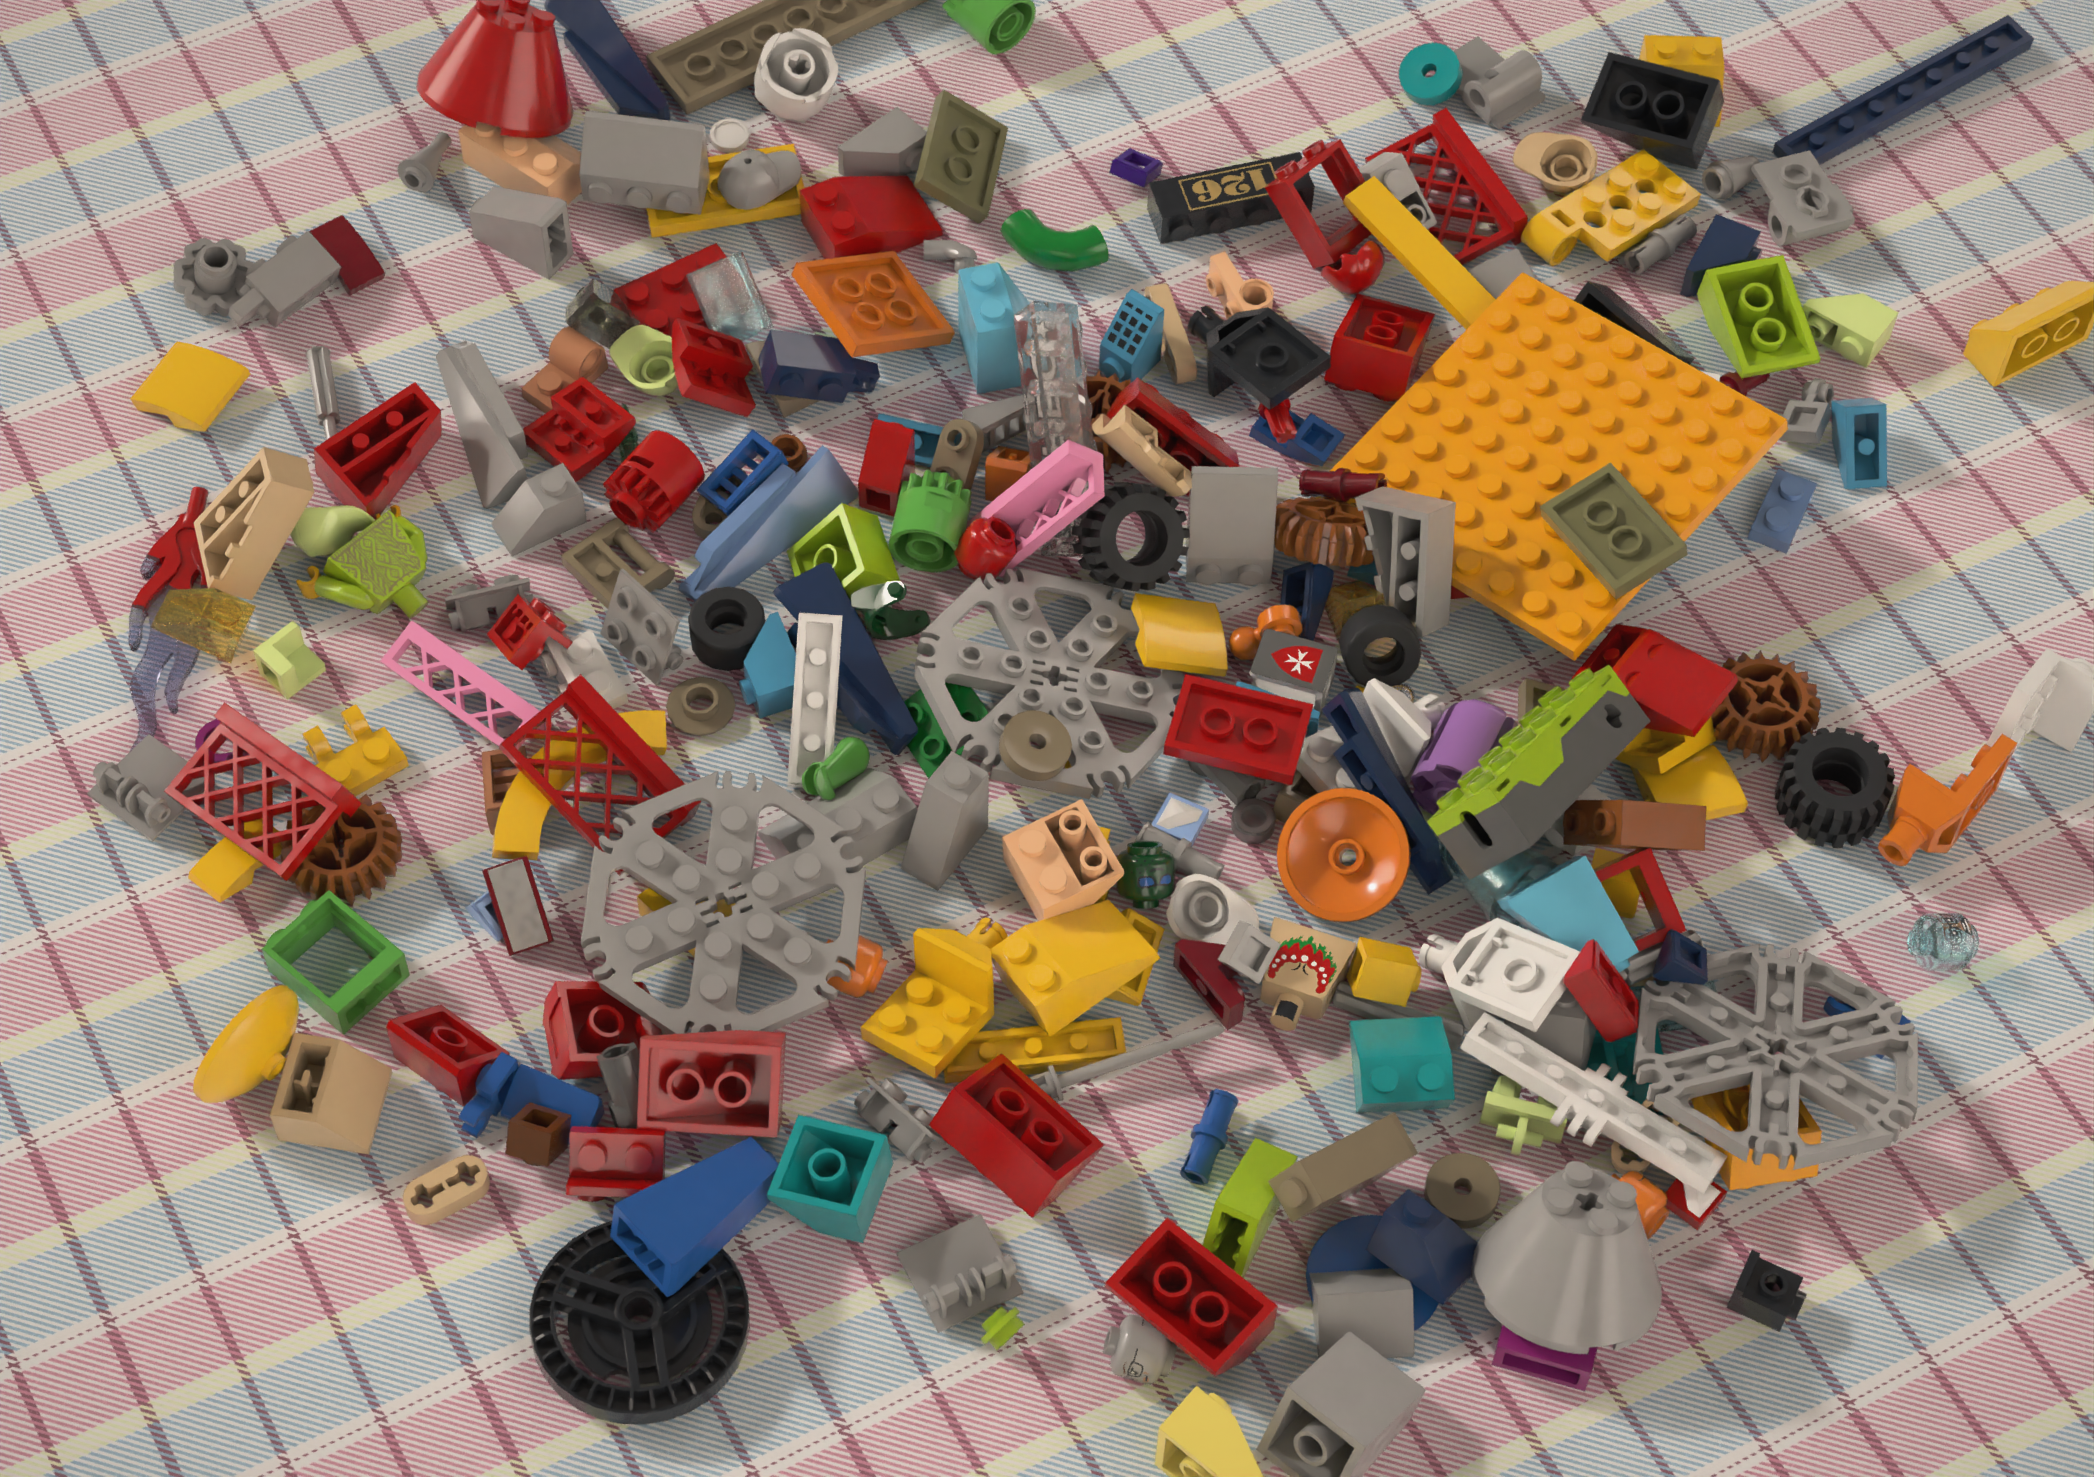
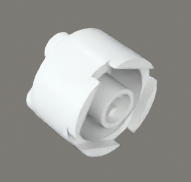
M795 28L790 32L782 34L779 32L773 35L764 45L754 77L755 97L773 114L785 119L805 122L819 113L827 104L838 75V63L832 53L831 45L824 37L808 29Z

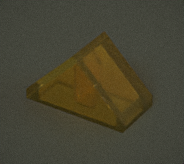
M1360 580L1331 586L1325 610L1338 644L1342 627L1350 616L1365 607L1385 605L1383 593Z

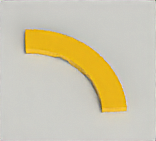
M641 710L618 713L657 755H665L667 749L665 711ZM576 727L566 732L576 733ZM582 727V733L589 734V733ZM551 740L549 760L575 762V742ZM582 743L581 763L599 764L606 761V751L599 744ZM544 746L531 759H543ZM536 768L537 771L543 776V769ZM549 769L548 782L555 790L565 791L574 782V771ZM519 771L510 785L501 805L493 836L492 858L516 859L527 855L528 860L537 861L542 826L552 804L521 771ZM580 772V777H582L587 772Z

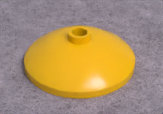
M285 985L268 989L247 1004L227 1024L205 1054L195 1075L193 1091L200 1100L205 1103L224 1102L248 1093L266 1079L271 1081L280 1074L285 1066L287 1059L285 1056L290 1049L294 1033L296 1032L299 1015L298 996L293 990Z

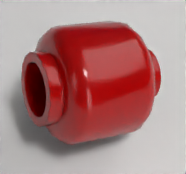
M999 518L975 519L959 538L958 547L954 551L961 572L971 579L981 577V580H985L988 573H991L994 579H996L1017 553L1015 533L1006 522Z

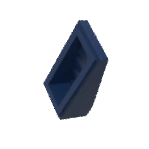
M1307 562L1283 570L1280 605H1290L1298 610L1299 615H1302V632L1298 637L1311 641L1315 639L1334 578V570L1323 564L1314 565L1312 562Z

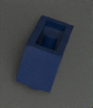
M1716 214L1686 269L1680 295L1685 297L1697 295L1707 269L1760 259L1762 249L1757 248V243L1761 231Z

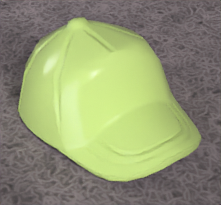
M636 325L624 332L611 345L609 350L611 359L626 379L640 392L654 396H665L673 393L678 388L672 357V337L649 326Z
M355 506L309 507L303 511L290 536L294 544L306 552L309 557L331 556L349 542L355 532L364 530L376 520Z

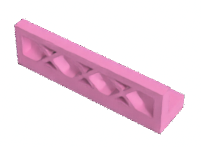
M1068 439L968 521L967 528L975 519L995 517L1006 522L1014 531L1017 553L999 577L1002 578L1005 575L1006 569L1016 567L1105 496L1103 454ZM1088 481L1089 489L1082 494L1086 482ZM1063 501V503H1062V505H1061V508H1060L1058 514L1055 515L1056 512H1057V510H1058V508H1059V506H1060V503ZM1035 522H1037V524H1036V526H1035V529H1034L1033 533L1031 534V531H1032V529H1033V527H1034V525H1035Z
M414 621L408 624L380 661L387 668L498 747L505 739L497 733L496 718L512 715L521 722L517 728L519 729L540 712V710ZM412 643L422 652L423 665L404 668L397 661ZM450 671L454 675L455 688L441 691L434 690L432 672ZM424 674V682L416 676ZM479 692L485 696L487 711L473 714L465 712L464 695ZM456 697V704L448 700V698ZM488 720L489 728L482 724L480 721ZM545 722L537 730H545ZM527 738L523 739L515 747L519 749Z

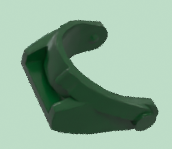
M890 581L867 586L851 594L853 609L860 611L864 615L867 630L874 639L894 640L910 637L921 633L931 622L928 613L924 610H900L888 607L905 597L907 588L901 581Z

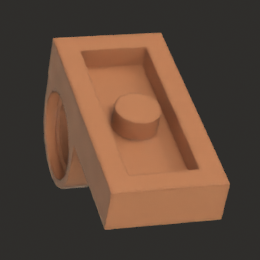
M564 327L556 334L550 344V363L521 388L522 397L546 414L552 410L551 396L582 376L590 383H593L608 369L604 347L574 327Z

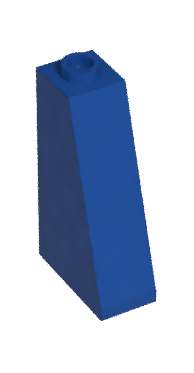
M749 1137L615 1203L610 1237L666 1297L675 1294L771 1202L767 1198V1193L779 1164L771 1152L765 1151L752 1137Z

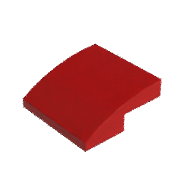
M676 318L672 323V357L675 376L682 397L748 417L756 407V404L745 381V377L752 370L753 364L743 341Z
M582 376L551 396L552 410L524 427L523 431L527 446L554 467L563 463L575 482H577L595 469L619 446L636 424V420L633 415Z

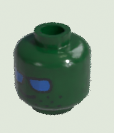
M1157 841L1131 842L1127 844V850L1122 851L1117 856L1124 870V876L1117 881V892L1123 898L1132 900L1133 907L1139 909L1159 907V900L1171 896L1174 892V856L1169 851L1163 849L1162 843Z

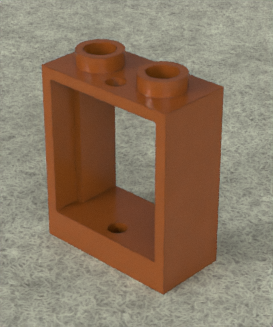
M1575 800L1564 812L1563 845L1634 850L1651 847L1652 850L1705 851L1706 806L1635 800Z

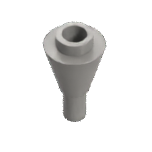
M444 132L438 133L430 145L399 163L398 175L406 187L418 192L431 190L442 154L452 142L448 134Z

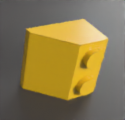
M1644 35L1639 60L1720 80L1723 93L1725 66L1722 37ZM1722 109L1714 127H1720Z

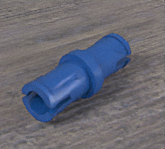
M1220 1089L1210 1091L1200 1123L1195 1124L1191 1131L1190 1137L1193 1141L1184 1165L1180 1170V1175L1185 1180L1198 1185L1208 1184L1209 1176L1219 1150H1223L1228 1141L1226 1131L1239 1101L1233 1094Z

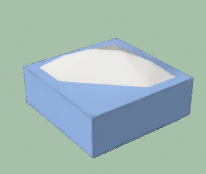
M1169 792L1153 820L1152 826L1179 841L1183 838L1187 839L1192 843V847L1208 819L1209 809Z

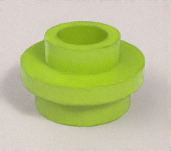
M1001 1306L981 1325L987 1333L980 1340L985 1345L989 1342L996 1350L1001 1348L1025 1325L1017 1316L1020 1311L1014 1307L1007 1312Z

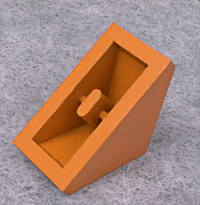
M998 446L986 457L985 500H995L1038 464V462H1030L1029 451Z

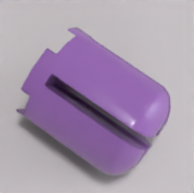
M1476 699L1462 700L1446 709L1410 778L1415 787L1413 796L1416 802L1425 811L1434 815L1440 809L1436 802L1456 787L1460 789L1461 787L1457 781L1477 766L1481 768L1482 766L1478 760L1496 746L1500 745L1502 747L1498 740L1508 731L1518 726L1512 717H1506V712L1499 707Z

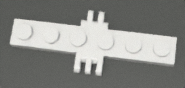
M1486 1012L1483 1013L1465 1036L1460 1049L1472 1055L1478 1061L1489 1065L1514 1080L1520 1086L1529 1089L1557 1106L1558 1108L1550 1120L1551 1124L1559 1127L1565 1118L1569 1119L1572 1122L1566 1133L1575 1137L1579 1130L1584 1128L1587 1132L1584 1135L1583 1143L1590 1147L1600 1134L1607 1136L1636 1153L1642 1159L1653 1163L1678 1178L1682 1183L1693 1187L1703 1194L1727 1158L1725 1154L1627 1097L1628 1091L1622 1088L1627 1076L1619 1072L1613 1081L1608 1080L1606 1077L1611 1067L1605 1063H1602L1596 1072L1590 1068L1583 1071Z

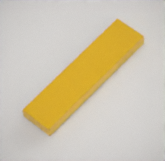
M1121 1017L1071 1022L1051 1037L1047 1035L1040 1025L980 1031L943 1070L945 1084L962 1082L1001 1053L1026 1075L1047 1072L1050 1065H1053L1055 1072L1075 1070L1126 1053Z

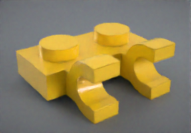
M356 704L341 712V717L346 722L343 725L344 730L355 742L335 754L318 725L302 734L308 744L306 751L316 763L315 766L341 783L355 797L409 766L406 755L385 726L372 732L366 718Z

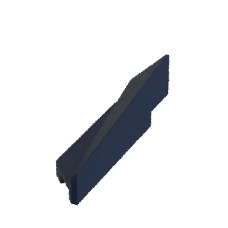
M546 0L544 2L545 10L552 13L555 19L568 30L563 33L564 44L618 115L636 116L638 114L670 121L667 99L600 0Z
M822 563L777 586L773 594L797 622L799 613L842 616L837 706L852 727L864 735L872 729L876 730L890 749V752L894 755H900L918 733V727L856 610L853 609L851 601L830 563ZM796 622L787 631L791 644L795 649L797 647L798 623Z
M1359 688L1345 689L1321 709L1344 742L1333 754L1356 789L1378 797L1388 804L1399 816L1406 829L1410 843L1411 858L1409 868L1429 895L1453 880V875L1440 851L1439 841L1428 826L1362 691Z

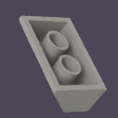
M586 111L579 172L583 200L701 215L710 179L705 125Z
M867 768L851 781L834 790L836 796L832 800H824L821 796H818L807 803L847 829L848 836H851L853 839L854 848L843 852L841 856L847 860L861 856L863 866L909 840L917 814V806L892 775L871 768ZM788 814L758 831V836L776 859L807 847L814 839V833L810 828Z

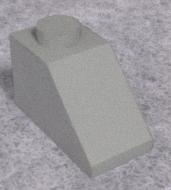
M896 107L838 146L839 173L842 176H906L911 171L918 170L927 132Z
M563 463L525 480L492 521V527L511 557L586 523L583 493Z

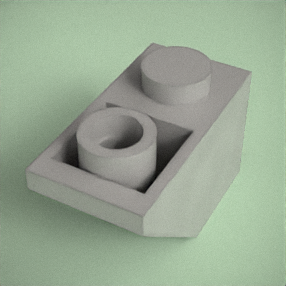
M1384 152L1358 168L1365 181L1375 176L1426 229L1437 224L1402 153Z

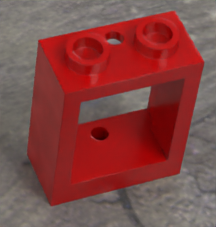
M1321 139L1309 145L1302 151L1303 159L1297 163L1295 160L1290 161L1274 172L1277 178L1264 187L1313 269L1335 263L1341 258L1342 254H1347L1372 234L1350 212L1353 219L1326 239L1293 185L1319 164L1322 165L1343 201L1346 195L1365 183L1364 177L1341 139L1326 144Z
M1651 847L1639 848L1593 869L1600 882L1630 870L1655 927L1654 930L1632 939L1639 952L1664 941L1670 929L1676 930L1679 933L1687 931Z

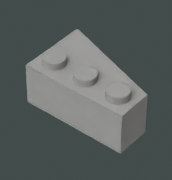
M1383 486L1356 497L1358 511L1363 510L1369 534L1364 537L1367 550L1373 551L1378 575L1374 576L1380 605L1393 606L1405 613L1413 624L1418 637L1423 638L1449 625L1456 502Z

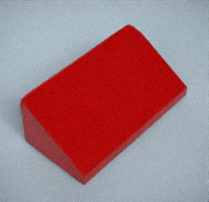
M1594 939L1587 941L1566 972L1564 984L1604 1040L1613 1042L1637 1032L1639 1000L1598 942H1595Z

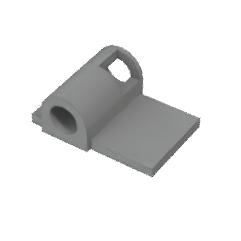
M1478 36L1454 51L1463 72L1461 85L1456 92L1463 97L1462 101L1487 124L1492 123L1500 129L1545 101L1546 95L1540 91L1542 71L1539 63L1531 53L1520 50L1509 58L1503 59Z
M1810 150L1752 165L1751 171L1771 200L1768 212V226L1772 239L1778 246H1785L1848 229L1851 224H1854L1855 217L1853 216L1852 206L1838 185L1831 183Z

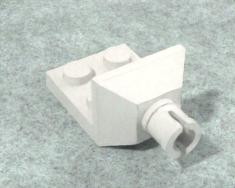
M2047 648L2015 687L1987 745L1992 747L1998 738L2004 734L2017 742L2015 752L2025 734L2028 735L2032 730L2072 752L2094 713V666L2081 658L2068 660Z
M1374 678L1368 681L1363 695L1407 784H1409L1410 778L1431 739V730L1436 728L1443 712L1446 710V706L1441 701L1428 708L1429 705L1437 702L1439 698L1434 694H1428L1412 703L1404 693ZM1333 726L1305 738L1297 770L1318 793L1336 788L1356 789L1333 754L1344 744Z
M1496 918L1467 932L1458 944L1450 942L1437 934L1430 935L1427 938L1428 943L1435 945L1436 948L1423 943L1419 953V964L1425 969L1444 975L1466 1028L1471 1030L1483 1013L1487 1011L1536 1032L1566 990L1564 977L1580 951Z

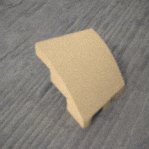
M1126 405L1112 419L1102 413L1092 424V429L1096 435L1156 487L1165 490L1166 495L1173 497L1184 496L1192 488L1191 471L1158 447L1157 429Z

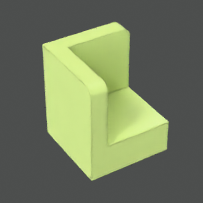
M294 621L287 624L253 650L260 675L287 700L326 671L325 663L304 644L300 627Z

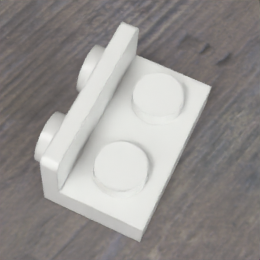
M592 630L570 638L573 643L568 649L560 643L556 644L555 640L550 636L547 638L544 652L541 653L539 658L546 675L549 678L553 676L557 678L560 684L557 686L559 695L566 691L567 685L581 674L613 709L628 703L627 692Z

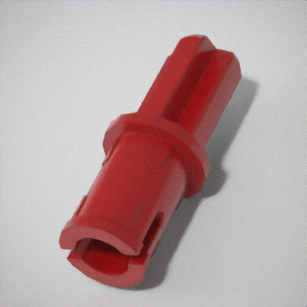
M1289 398L1271 410L1260 402L1258 407L1259 414L1263 419L1267 420L1277 442L1283 444L1288 439H1294L1297 430L1289 413L1291 407Z

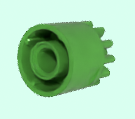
M947 0L942 5L947 11L948 16L992 54L1004 53L1017 45L1031 28L1036 13L1035 4L1032 0Z
M925 470L922 477L912 473L910 474L909 481L902 482L888 543L891 555L899 563L914 570L932 573L950 570L958 564L954 551L958 547L959 538L966 531L972 503L970 500L972 492L969 489H962V480H955L945 472Z

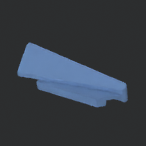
M822 445L797 474L782 463L700 543L694 557L701 565L684 582H681L679 591L693 601H696L701 595L714 588L736 587L799 541L841 503L848 505L858 498L856 486L830 450Z

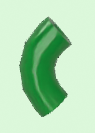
M1023 209L1011 214L1001 227V234L1005 241L1023 259L1047 270L1074 272L1098 266L1109 259L1105 239L1095 225L1071 232L1056 231L1043 224L1034 211Z

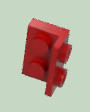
M519 594L516 595L487 633L488 637L508 661L522 671L529 662L535 661L541 655L545 647V641L549 636L567 649L573 643L564 632L567 625L554 615L556 612L536 597L529 602Z
M572 1126L569 1138V1178L566 1183V1195L578 1196L579 1200L586 1202H597L604 1200L606 1197H624L625 1199L664 1180L666 1131Z

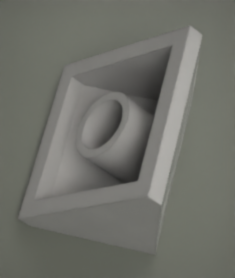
M1392 1268L1309 1273L1318 1359L1348 1331H1351L1385 1358L1414 1357L1413 1288L1410 1281Z

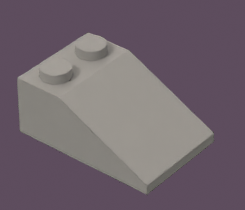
M1192 466V488L1189 494L1187 519L1190 538H1186V547H1189L1186 556V582H1199L1205 585L1215 583H1242L1248 586L1270 584L1274 554L1278 468Z

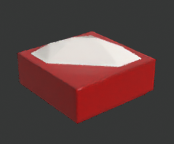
M1677 1178L1665 1192L1667 1195L1665 1207L1698 1231L1725 1199L1727 1191L1712 1181L1703 1194L1693 1187L1682 1183Z

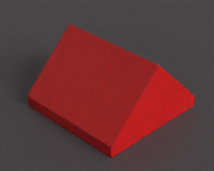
M437 1005L390 1019L386 1026L394 1058L463 1107L477 1093L476 1080L481 1070L487 1064H493L501 1052L510 1055L504 1048L443 1005Z

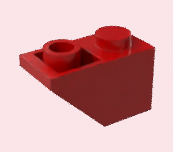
M874 419L858 480L859 507L894 517L902 482L909 481L910 474L915 473L914 430L896 422L889 423Z

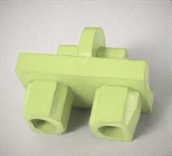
M1499 1076L1492 1092L1487 1091L1479 1123L1496 1127V1137L1512 1140L1513 1144L1510 1153L1512 1155L1520 1156L1523 1144L1541 1148L1543 1140L1561 1144L1567 1118L1559 1127L1550 1123L1558 1107L1538 1096L1537 1103L1519 1099L1522 1086L1509 1077Z

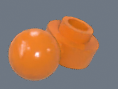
M1275 605L1265 609L1257 618L1258 627L1241 626L1232 632L1229 638V648L1238 659L1250 660L1255 658L1266 629L1298 637L1302 632V623L1298 610L1290 605Z

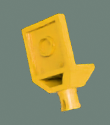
M982 918L967 936L951 929L918 928L913 933L915 970L861 1026V1039L936 1078L995 1015L991 948L1008 937L1004 928L995 922L986 932V929L991 925L990 918Z

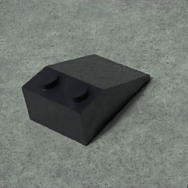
M1608 52L1581 118V123L1639 151L1644 149L1659 160L1697 170L1724 104L1720 80Z

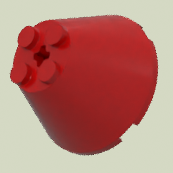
M476 0L472 9L420 70L416 85L419 95L439 113L475 129L477 122L501 127L500 135L519 138H542L564 132L570 126L573 117V107L554 27L555 16L550 12L529 5L530 0Z

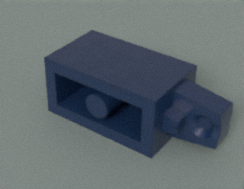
M770 329L758 358L765 394L843 403L848 392H873L880 377L877 363L851 357L839 339L833 337Z

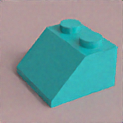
M1441 1016L1355 1020L1349 1022L1356 1113L1446 1109L1455 1100L1452 1055Z
M798 1115L767 1193L768 1200L819 1233L864 1243L893 1166L887 1135Z

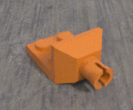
M2002 734L1992 747L1984 744L1971 763L1974 769L1968 776L1961 773L1951 788L1946 787L1912 764H1909L1903 773L1887 814L1888 825L1891 830L1878 844L1881 855L1894 865L1906 866L1918 848L1927 853H1948L1998 789L2017 742Z

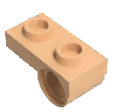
M1225 251L1210 256L1206 285L1210 294L1214 298L1218 297L1222 303L1226 319L1235 313L1266 307L1272 310L1274 291L1269 283L1261 279L1243 281Z

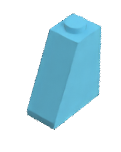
M1574 856L1497 901L1502 910L1532 932L1581 952L1587 941L1594 939L1601 946L1618 972L1628 968L1631 965L1628 958L1639 952L1586 856Z

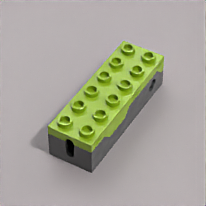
M1610 665L1595 673L1588 668L1575 676L1568 683L1570 687L1563 691L1560 686H1556L1538 700L1540 705L1528 711L1518 720L1522 726L1514 727L1498 740L1502 747L1500 745L1496 746L1478 760L1482 767L1477 766L1463 775L1457 781L1461 788L1456 787L1436 802L1440 809L1427 823L1469 880L1532 847L1650 722Z

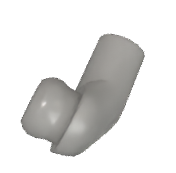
M924 240V260H954V270L956 273H958L959 269L975 267L974 260L977 259V255L972 248L954 240Z

